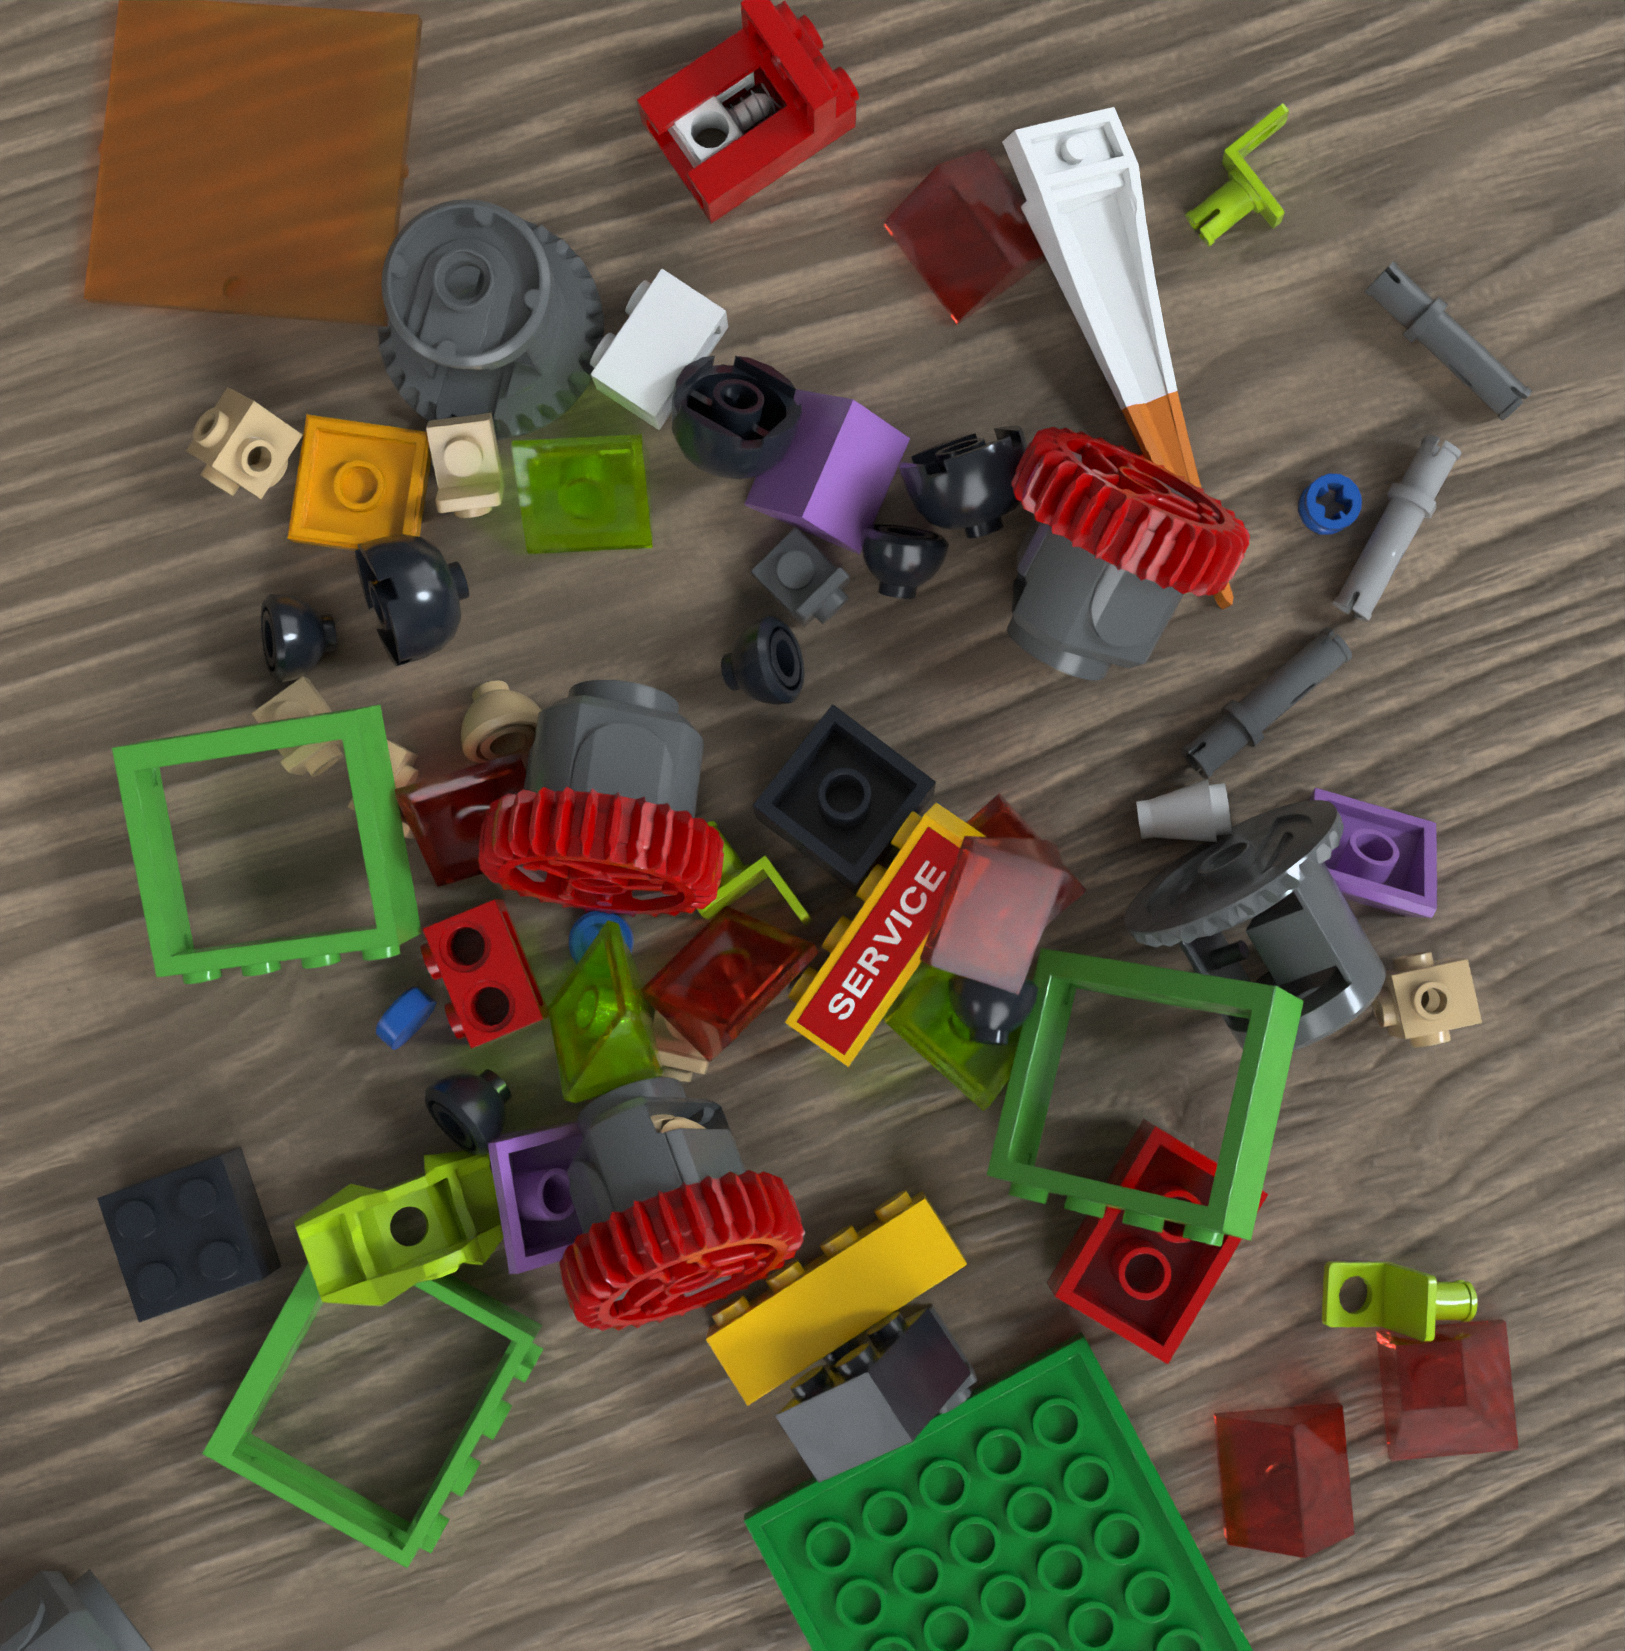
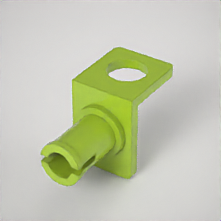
M1284 103L1224 150L1222 165L1228 171L1229 181L1193 210L1185 213V217L1194 231L1214 215H1217L1200 228L1201 233L1199 237L1207 246H1211L1215 242L1214 240L1252 210L1255 213L1260 212L1273 229L1282 222L1285 214L1283 208L1247 164L1244 157L1285 125L1289 109Z
M715 821L708 822L709 826H714L724 841V861L717 898L704 909H697L701 916L710 920L769 877L803 924L807 926L813 921L766 856H763L754 864L749 863L745 865L719 830L718 824Z
M1329 1261L1324 1265L1322 1323L1329 1327H1383L1420 1341H1433L1435 1337V1320H1461V1322H1469L1477 1312V1294L1469 1281L1437 1282L1434 1275L1386 1261ZM1359 1276L1367 1286V1298L1360 1309L1349 1313L1343 1309L1340 1303V1289L1347 1279Z

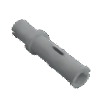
M1424 435L1421 441L1422 444L1401 482L1393 483L1388 491L1387 496L1390 502L1340 593L1334 598L1332 604L1336 608L1347 614L1352 609L1356 612L1354 618L1365 622L1370 620L1372 611L1423 519L1432 517L1437 507L1434 499L1455 461L1462 454L1450 442L1445 440L1440 450V447L1437 445L1440 440L1439 437Z

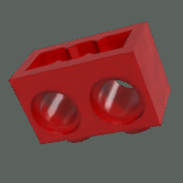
M504 899L491 900L423 928L428 941L420 945L424 963L435 981L443 978L452 1001L444 1005L448 1022L456 1038L460 1040L466 1037L471 1049L551 1016ZM467 927L477 930L485 942L484 954L474 964L462 961L455 951L456 937ZM488 987L500 989L508 998L509 1012L500 1023L486 1020L479 1011V997Z

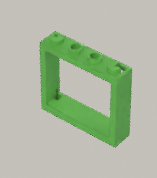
M380 704L153 739L112 748L156 978L182 974L184 984H195L222 977L221 969L240 966L243 976H256L282 969L280 961L301 959L302 968L304 969L317 968L338 963L341 961L340 953L361 951L363 960L384 959L401 954L399 945L422 933ZM342 739L376 924L194 949L159 767Z
M1041 948L1033 982L1039 988L1037 1001L1031 1014L1022 1025L987 1176L1010 1182L1008 1195L1041 1204L1047 1203L1050 1192L1066 1196L1064 1209L1098 1218L1104 1217L1105 1208L1108 1206L1125 1210L1122 1223L1162 1233L1165 1220L1185 1225L1183 1238L1221 1247L1224 1234L1251 1241L1304 1001L1277 986ZM1076 989L1250 1019L1208 1206L1035 1166Z
M307 1264L202 1454L408 1568L420 1548L430 1554L432 1553L450 1518L439 1512L450 1492L462 1497L474 1477L481 1461L472 1457L471 1454L482 1434L494 1440L513 1406L502 1399L513 1378L523 1383L526 1382L543 1351L542 1347L533 1343L542 1325L451 1274L438 1279L418 1282L414 1285L512 1341L410 1523L251 1434L323 1305L310 1266Z

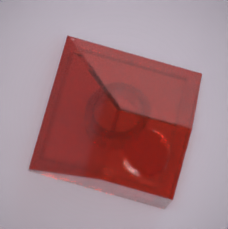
M1500 1319L1435 1325L1433 1341H1420L1392 1330L1376 1331L1388 1457L1391 1461L1519 1450L1506 1321Z

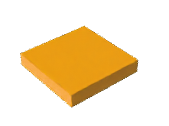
M306 414L287 539L295 543L355 551L359 549L358 544L381 537L400 534L420 537L432 459L427 432Z

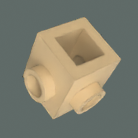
M227 387L215 407L207 410L197 421L193 431V441L186 451L206 464L200 475L220 489L234 496L239 487H242L262 499L268 488L274 486L283 477L288 466V458L303 435L255 401Z
M1431 951L1417 952L1393 958L1394 969L1386 971V978L1382 989L1372 1002L1373 1011L1380 1027H1387L1389 1036L1410 1039L1411 1045L1414 1048L1448 1042L1451 1040L1449 1030L1482 1023L1468 959L1448 957L1433 961Z

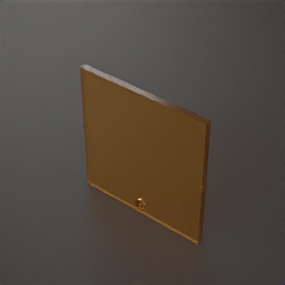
M119 0L103 139L98 146L101 156L84 299L90 303L388 327L389 317L382 296V271L388 250L399 232L404 180L409 176L410 172L406 162L423 24L421 17L418 14L206 0Z

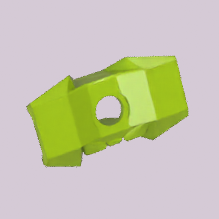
M466 1151L423 1155L424 1173L382 1190L350 1183L294 1221L322 1303L382 1307L418 1282L438 1279L456 1272L462 1263L483 1265L503 1239L494 1178L489 1166V1154L482 1156L472 1155ZM404 1207L416 1208L423 1214L426 1220V1232L423 1238L412 1246H404L396 1242L390 1231L392 1217L398 1210Z

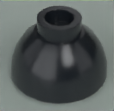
M872 524L861 531V548L865 563L871 573L879 580L878 593L889 597L901 599L915 598L917 587L930 580L939 571L949 549V543L942 535L920 528L892 524Z
M269 594L263 601L261 606L263 651L268 671L279 683L292 681L304 676L317 665L324 653L336 651L337 634L335 622L331 614L319 615L308 603L297 597L285 594Z
M774 616L760 619L747 627L736 640L733 651L725 654L721 660L722 676L729 689L733 691L742 689L749 697L762 703L774 705L793 703L798 698L803 687L804 662L798 641L791 629Z
M957 973L948 980V995L951 1006L957 1018L970 1029L969 1042L987 1045H1008L1009 1033L1021 1026L1029 1017L1037 1001L1039 990L1030 979L1002 974Z
M485 1069L479 1076L464 1073L449 1075L427 1087L425 1090V1104L430 1115L441 1130L466 1152L472 1155H487L489 1153L488 1143L499 1138L502 1134L505 1123L504 1104L512 1097L506 1083L496 1073Z

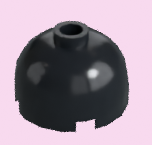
M715 356L702 357L686 365L676 379L672 397V433L685 458L707 473L729 479L757 477L778 464L783 459L796 435L802 413L801 404L798 406L794 401L796 388L792 382L772 366L749 357L735 356L733 366L725 364L713 365Z
M1020 426L994 428L997 441L985 443L984 438H977L976 433L921 451L911 456L913 463H900L899 468L904 485L914 507L929 523L942 529L964 528L967 538L981 537L1003 528L1001 516L1017 508L1021 502L1016 499L1011 484L1016 473L1015 470L1027 448Z
M400 534L358 544L359 549L355 550V558L368 609L370 610L374 607L378 620L383 629L376 630L393 664L400 666L423 659L442 650L454 638L461 622L459 601L469 598L467 580L460 564L457 561L447 564L440 550L435 545L418 536Z

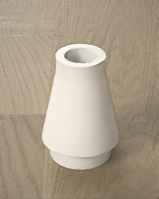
M1206 779L1150 800L1136 801L1141 839L1155 837L1217 842V835L1232 834L1225 783L1209 785V781Z

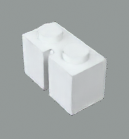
M664 269L660 270L652 284L644 280L636 288L625 309V312L630 317L617 336L610 332L601 340L590 361V365L595 368L591 373V377L596 389L658 430H660L672 412L675 382L684 367L702 357H708L728 328L726 310Z

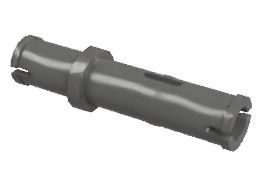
M1395 261L1365 290L1368 296L1371 295L1406 328L1402 335L1411 343L1415 339L1419 340L1458 379L1483 400L1497 414L1501 421L1509 417L1524 402L1521 399L1525 400L1531 394L1532 390L1528 386L1520 382L1445 311L1448 304L1440 296L1433 300L1398 267Z
M1327 627L1324 628L1316 638L1280 666L1239 702L1229 701L1221 708L1223 716L1193 741L1181 748V753L1189 765L1196 772L1201 768L1199 771L1200 776L1204 779H1209L1218 768L1246 745L1256 746L1264 739L1262 731L1303 699L1343 663H1347L1352 659L1351 650L1338 634L1331 640V637L1334 636L1333 630Z

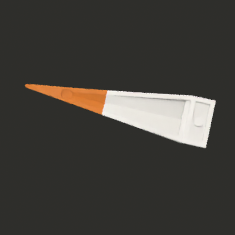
M1111 107L1014 130L1002 143L1027 200L1021 206V209L1145 459L1157 465H1164L1165 469L1178 476H1185L1187 482L1201 488L1165 334L1146 224L1139 165L1115 108ZM1228 582L1224 590L1213 595L1222 610L1233 604L1234 597Z

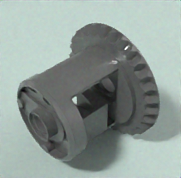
M463 199L440 203L415 216L398 233L388 250L382 271V295L380 296L379 318L376 321L379 336L378 348L382 355L386 372L397 391L424 419L430 421L491 413L496 440L509 439L532 433L555 421L569 410L583 394L592 379L591 373L595 369L590 365L592 355L604 338V316L601 299L590 272L581 257L569 247L563 238L557 237L543 225H536L525 221L498 205L480 200Z
M1324 800L1302 801L1275 808L1231 827L1232 834L1217 835V842L1206 841L1177 859L1153 878L1133 899L1124 916L1125 926L1137 942L1156 948L1161 945L1172 947L1179 943L1196 973L1248 982L1251 981L1239 962L1249 957L1246 943L1243 940H1239L1229 944L1222 931L1252 918L1246 933L1269 972L1261 976L1254 983L1277 986L1304 1001L1293 1051L1311 1045L1333 1034L1358 1017L1379 995L1386 978V969L1324 863V861L1331 858L1332 850L1339 846L1344 829L1342 818L1335 805ZM1221 1014L1239 1046L1243 1049L1250 1019Z

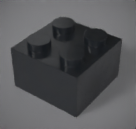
M832 704L753 804L756 819L853 893L857 894L873 868L877 864H881L894 847L891 841L910 813L914 811L919 814L932 798L936 781Z
M241 1147L123 1187L97 1198L139 1323L263 1280L282 1267Z
M929 1308L905 1319L900 1312H895L885 1317L867 1332L868 1337L860 1341L856 1337L849 1340L823 1357L826 1362L824 1366L821 1365L810 1370L790 1386L794 1397L775 1417L818 1483L913 1442L971 1375V1372Z

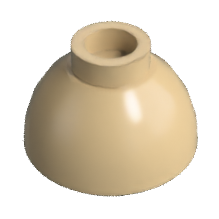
M489 681L478 686L472 693L473 703L467 709L461 725V743L465 756L474 762L484 765L507 764L528 756L530 748L534 743L539 712L542 710L532 699L520 692L510 690L508 684L504 681Z

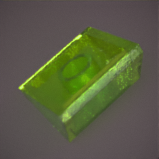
M642 434L512 441L511 449L527 554L653 548L649 451Z
M607 920L548 1006L563 1099L573 1103L605 1094L636 1081L664 1075L643 980L619 923Z
M948 946L884 1016L883 1020L982 1111H985L1010 1078L1022 1025L1009 1033L1008 1045H987L969 1042L970 1029L957 1018L951 1006L948 995V980L957 973L979 972Z

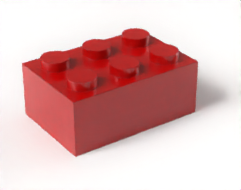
M1143 1119L1106 1183L1208 1206L1218 1163L1146 1119ZM1263 1190L1261 1193L1258 1211L1260 1210L1262 1204L1268 1196V1193H1266ZM1106 1206L1103 1218L1086 1215L1049 1277L1047 1285L1056 1298L1164 1363L1169 1364L1242 1238L1224 1234L1222 1246L1219 1247L1183 1238L1185 1225L1165 1220L1162 1233L1122 1223L1125 1210Z

